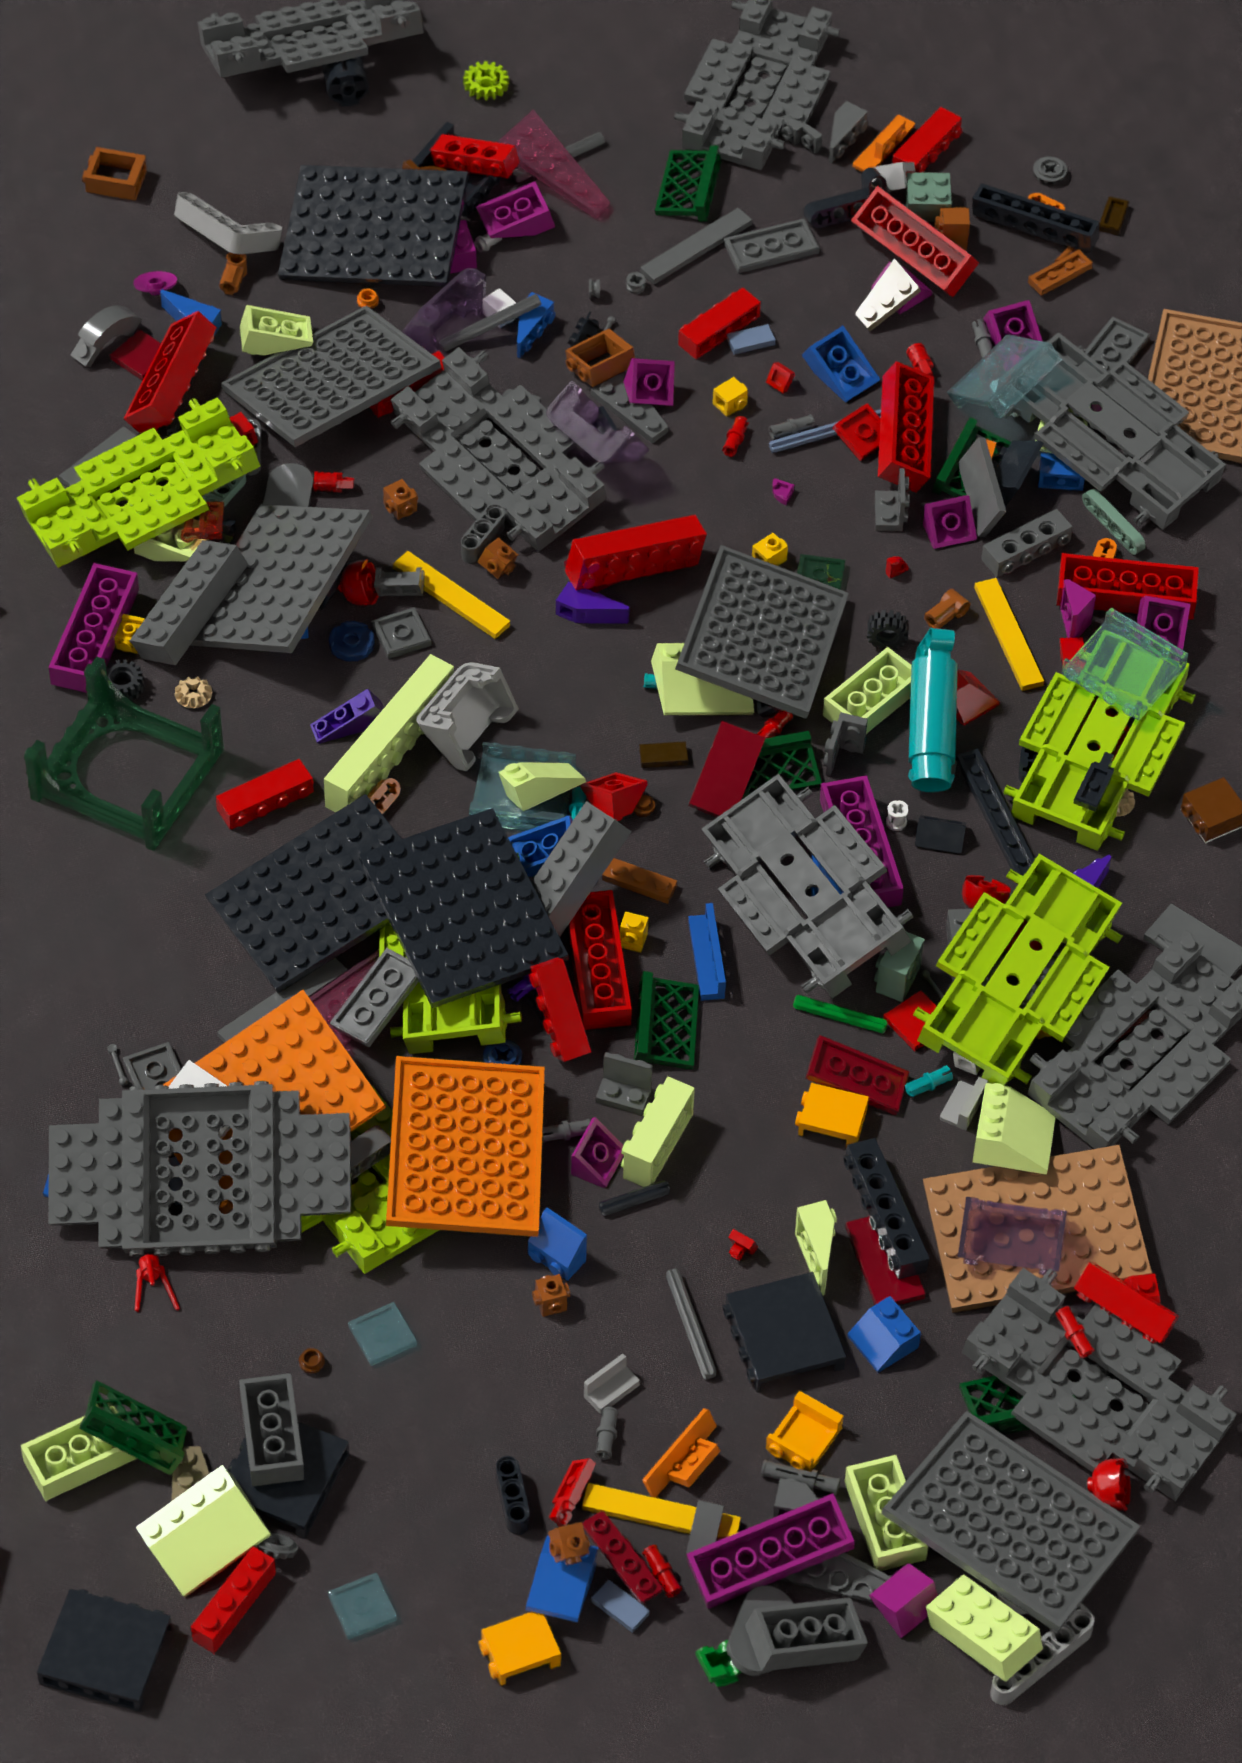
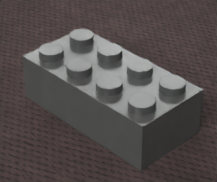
M291 1373L239 1380L252 1486L304 1480L303 1459Z
M851 1598L755 1608L745 1624L761 1671L856 1661L868 1644Z

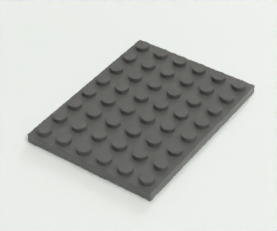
M364 306L312 334V346L276 353L221 384L227 394L294 447H297L419 379L432 374L441 368V363L439 359L368 306Z
M261 504L236 544L246 559L248 566L191 643V646L292 653L373 517L369 510Z
M720 545L675 670L807 719L849 593Z
M968 1411L961 1416L884 1506L881 1513L1056 1633L1059 1632L1140 1528V1525L1108 1504L1103 1503L1096 1496Z

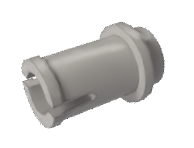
M487 233L484 236H478L474 246L479 252H487L489 247L500 242L502 238H490Z

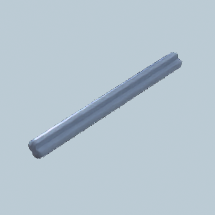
M881 409L876 410L875 412L881 418ZM837 422L770 441V450L772 453L837 435L833 429L834 424Z

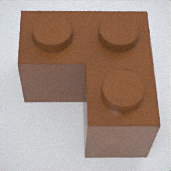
M940 207V215L935 217V229H938L940 233L967 252L970 227L969 208Z

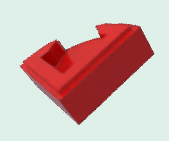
M894 556L887 559L886 575L889 578L909 570V566L903 558Z

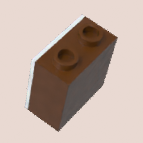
M1224 777L1183 795L1181 811L1205 843L1242 828V801Z

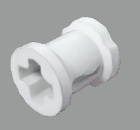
M900 800L890 802L887 808L886 825L893 831H901L907 826L908 805Z

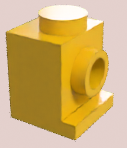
M127 614L122 615L121 624L115 635L116 649L138 654L129 640L145 618Z
M625 911L620 925L622 948L642 952L648 935L649 917Z

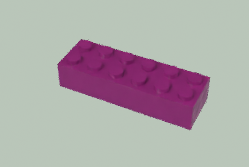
M93 563L49 665L51 685L91 694L96 693L101 681V672H103L105 666L107 667L116 646L115 635L121 624L122 615H129L139 592L137 572Z
M861 776L821 783L820 803L823 812L835 805L887 869L886 873L869 884L887 908L902 905L904 888L868 777Z
M830 1494L687 1553V1562L707 1609H710L744 1595L758 1586L768 1585L854 1549V1539L834 1494Z

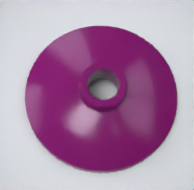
M164 271L144 273L134 279V287L137 290L148 292L151 295H160L161 290L166 291L177 284V277L172 273Z

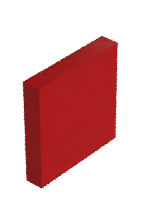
M868 403L834 424V431L859 461H862L879 449L881 418Z
M919 991L888 1011L883 1019L888 1021V1025L914 1052L924 1046V1044L917 1040L925 1025V1022L913 1016L915 1010L919 1007L931 1014L937 1007L922 991Z

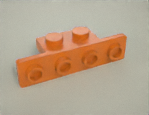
M897 115L853 162V168L863 172L866 168L878 167L914 129L915 122Z
M704 1408L643 1478V1483L651 1497L656 1498L670 1481L690 1487L720 1452L716 1443L706 1440L716 1428V1423L708 1409Z

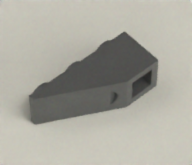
M848 101L834 115L830 163H833L837 157H841L845 149L852 145L856 137L861 132L863 133L868 126V111Z

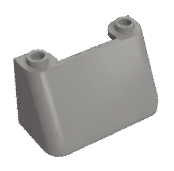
M469 662L461 665L420 712L416 721L422 732L456 769L468 771L476 759L474 753L469 748L491 722L506 723L519 708L499 667Z

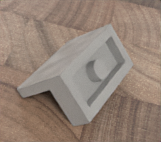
M900 162L874 167L886 179L887 191L907 188L906 172L915 171L914 162Z
M979 1077L974 1086L959 1081L940 1115V1120L966 1131L983 1100L985 1084L988 1083V1080Z
M621 1354L584 1382V1398L600 1414H602L604 1407H611L640 1385V1380L626 1367L627 1357L624 1354Z

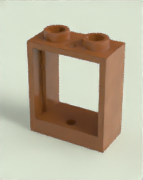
M96 147L94 154L89 157L88 169L84 170L82 176L86 192L136 201L147 172L146 155ZM100 165L131 170L128 180L96 175Z
M607 329L567 349L566 366L571 372L577 374L582 381L594 387L628 370L631 359L635 358L634 347L611 329ZM607 352L612 355L593 366L587 364V362Z

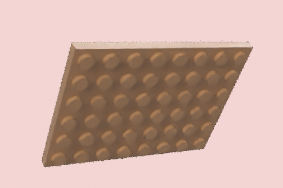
M1163 309L1148 380L1189 411L1188 418L1178 425L1180 429L1208 451L1217 452L1219 459L1242 463V323Z
M1119 1145L1051 1156L1049 1158L1047 1175L994 1166L923 1179L952 1313L998 1305L1006 1295L1009 1285L1022 1268H1025L1039 1278H1042L1048 1269H1053L1052 1273L1056 1271L1058 1276L1055 1277L1050 1285L1061 1294L1077 1291L1074 1289V1286L1089 1262H1095L1122 1280L1129 1276L1152 1274Z

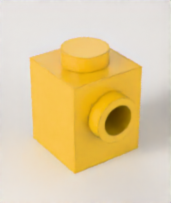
M735 377L713 389V405L726 417L747 405L748 389Z
M771 533L752 546V557L776 566L787 561L788 545L774 533Z

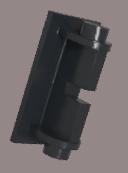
M589 311L585 318L581 316L575 326L578 330L576 333H572L567 342L570 344L569 348L595 336L599 330V322L596 319L589 318L592 313L591 311Z

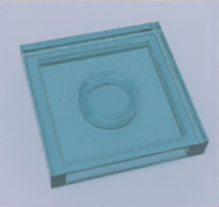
M394 1302L348 1322L350 1331L371 1366L417 1346L414 1335Z
M377 1572L327 1592L348 1640L397 1621L396 1613Z

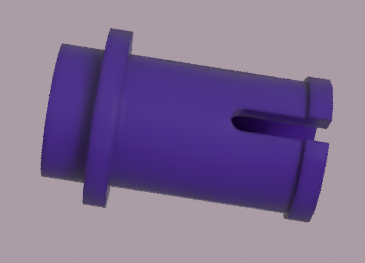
M526 975L514 986L507 989L508 994L512 993L511 999L518 1002L519 999L531 990L536 989V987L532 986L529 975Z

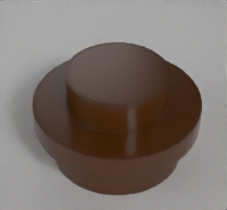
M642 795L633 812L639 817H647L654 811L655 801L648 795Z
M306 1349L299 1357V1366L306 1373H317L324 1367V1356L317 1349Z

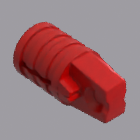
M922 343L911 345L907 349L906 354L913 368L932 376L930 368H933L934 364L925 346Z
M315 471L314 491L342 493V489L354 488V478L342 477L343 473L339 472L324 473Z

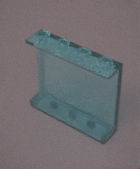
M1007 334L947 393L958 409L962 408L967 402L989 407L995 417L1001 419L1061 361V358L1051 343Z
M1110 608L1105 615L1104 623L1071 660L1065 658L1062 675L1068 680L1084 687L1088 692L1104 699L1106 703L1119 708L1126 715L1132 716L1139 721L1186 668L1188 653Z
M483 742V755L473 802L470 803L469 816L493 808L503 828L524 831L566 817L572 789L522 811L507 797L498 772L504 770L509 764L519 762L569 763L576 770V754Z

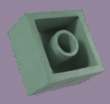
M907 173V188L905 189L906 207L925 222H935V217L940 215V207H951L950 173Z
M908 932L906 933L911 943L892 956L886 950L884 955H879L875 966L878 968L874 981L877 982L876 992L900 1002L904 1001L921 968L925 941L924 938Z

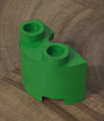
M728 1640L722 1642L718 1649L705 1646L695 1653L710 1683L715 1682L717 1687L737 1682V1675L742 1673L732 1664L730 1654L729 1656L727 1654L726 1646Z

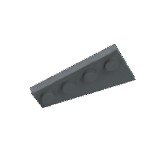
M626 371L591 389L590 395L652 444L668 433V425L651 404L630 403L623 383Z
M843 1553L782 1578L780 1581L874 1603L869 1594L891 1576Z

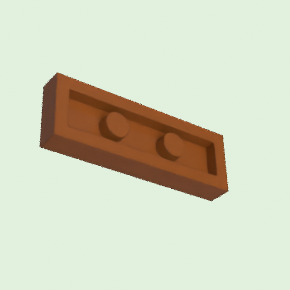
M1077 250L1029 276L1028 283L1042 296L1092 269L1093 262L1080 250Z
M613 858L602 874V881L667 904L677 887V880Z

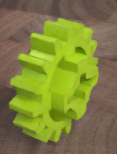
M484 61L483 65L476 62V67L470 65L469 71L465 70L463 85H465V91H469L470 96L477 95L478 100L481 97H484L485 101L488 100V97L496 99L497 94L502 96L503 91L508 90L509 76H507V70H503L502 65L496 67L495 62L491 63V65L487 61Z

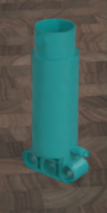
M930 628L917 647L915 660L912 661L908 762L912 765V769L909 770L908 777L911 780V786L919 791H945L951 787L955 778L954 774H951V767L955 764L958 671L957 662L951 658V651L955 642L954 630Z

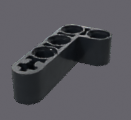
M866 168L861 174L862 189L810 202L804 207L803 215L815 228L852 220L877 186L888 193L887 181L876 168Z

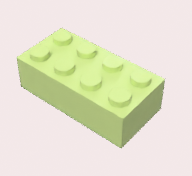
M887 647L824 698L823 716L832 723L834 720L838 721L840 712L867 718L868 733L910 699L911 664Z
M667 1077L663 1085H658L653 1103L649 1102L647 1104L642 1122L638 1121L636 1123L631 1141L627 1140L622 1148L624 1158L621 1167L623 1168L624 1179L642 1187L654 1184L693 1116L694 1087Z
M109 1406L114 1414L118 1413L114 1406ZM85 1416L21 1445L23 1461L45 1501L137 1458L79 1429L80 1423Z
M897 1455L846 1467L845 1484L874 1568L879 1571L904 1566L908 1563L924 1561L928 1551V1545L881 1514L884 1506L906 1482Z
M964 1574L926 1606L931 1628L1005 1682L1043 1649L1039 1628Z

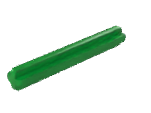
M796 995L793 1003L795 1009L879 1033H884L888 1024L886 1019L802 995Z

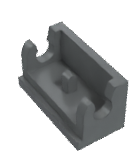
M417 567L416 572L381 571V568H376L374 587L378 596H421L424 590L425 572L422 570V567Z

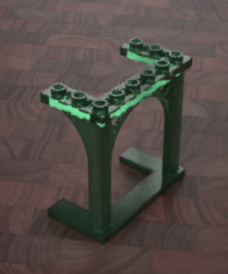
M96 657L92 664L87 665L84 671L88 703L83 709L78 711L76 720L71 726L69 725L66 728L63 738L54 745L51 755L47 759L45 743L36 740L32 747H28L24 754L30 798L39 803L42 797L101 821L145 840L146 848L155 851L224 751L220 707L211 704L200 720V733L145 710L127 699L107 677L105 659ZM100 717H105L108 720L106 727H99L96 724ZM114 719H116V722H121V723H120V724H114ZM93 728V729H94V732L91 733V734H88V733L90 732V730ZM114 731H138L196 754L198 757L164 806L161 792L152 789L141 805L142 816L92 795L81 784L77 775L78 759L86 746L96 738ZM68 761L71 762L69 766H65ZM66 772L71 774V777L66 780L56 779L60 773ZM74 784L76 787L73 789L70 785Z

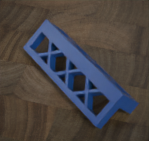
M706 903L705 915L688 916L701 1001L724 999L726 987L713 903Z

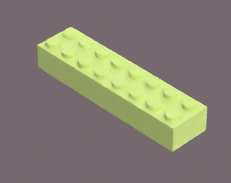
M431 654L324 778L326 808L336 813L364 794L368 795L379 781L387 779L394 765L397 766L401 762L405 752L411 750L416 743V739L421 734H424L416 721L417 717L454 674V666Z

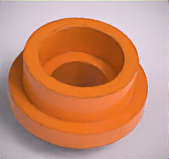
M364 289L357 296V304L361 308L368 306L372 309L379 303V297L372 289Z

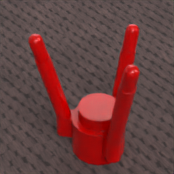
M153 1254L142 1256L139 1259L140 1269L136 1270L135 1311L138 1312L140 1310L143 1278L146 1281H150V1285L153 1286L159 1276L175 1310L178 1311L180 1309L179 1304L166 1277L164 1266L159 1264V1258Z

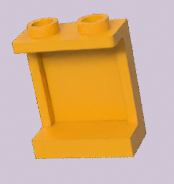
M811 1083L809 1092L804 1091L801 1105L804 1106L803 1111H798L795 1125L799 1126L798 1135L803 1136L804 1131L809 1130L847 1140V1148L848 1144L856 1143L859 1140L867 1113L869 1097Z
M799 1391L794 1398L791 1410L773 1434L769 1433L767 1436L766 1449L774 1457L788 1461L794 1468L812 1472L841 1431L844 1416Z
M530 1612L481 1630L482 1640L478 1641L483 1656H488L490 1660L488 1664L490 1674L493 1679H498L500 1686L506 1684L507 1677L546 1663L549 1664L550 1669L561 1666V1653L544 1614Z

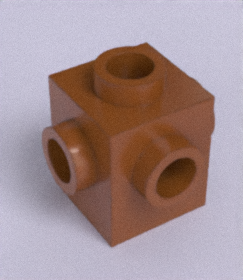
M403 479L383 488L384 505L387 511L393 513L397 520L410 516L417 511L418 495L413 488L410 489Z
M497 538L484 549L478 563L499 579L504 574L509 575L516 567L514 562L518 554L500 538Z
M560 1274L554 1276L546 1275L535 1280V1291H532V1297L535 1306L539 1305L542 1317L567 1311V1298L570 1297V1290L567 1282H562Z
M582 1522L557 1527L548 1532L550 1537V1553L555 1558L556 1563L565 1561L566 1566L582 1562L581 1557L589 1554L590 1542L588 1536L584 1533Z

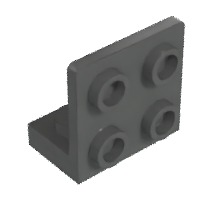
M900 468L898 491L875 490V531H903V522H908V509L905 508H909V494L905 490H909V477H905L904 468Z
M840 712L838 721H833L831 727V734L833 735L831 739H827L824 749L826 754L823 766L827 767L826 775L831 776L840 749L863 754L866 743L867 718Z
M605 1053L603 1080L596 1095V1103L643 1116L651 1095L653 1066L642 1060L636 1061L625 1058L620 1054Z

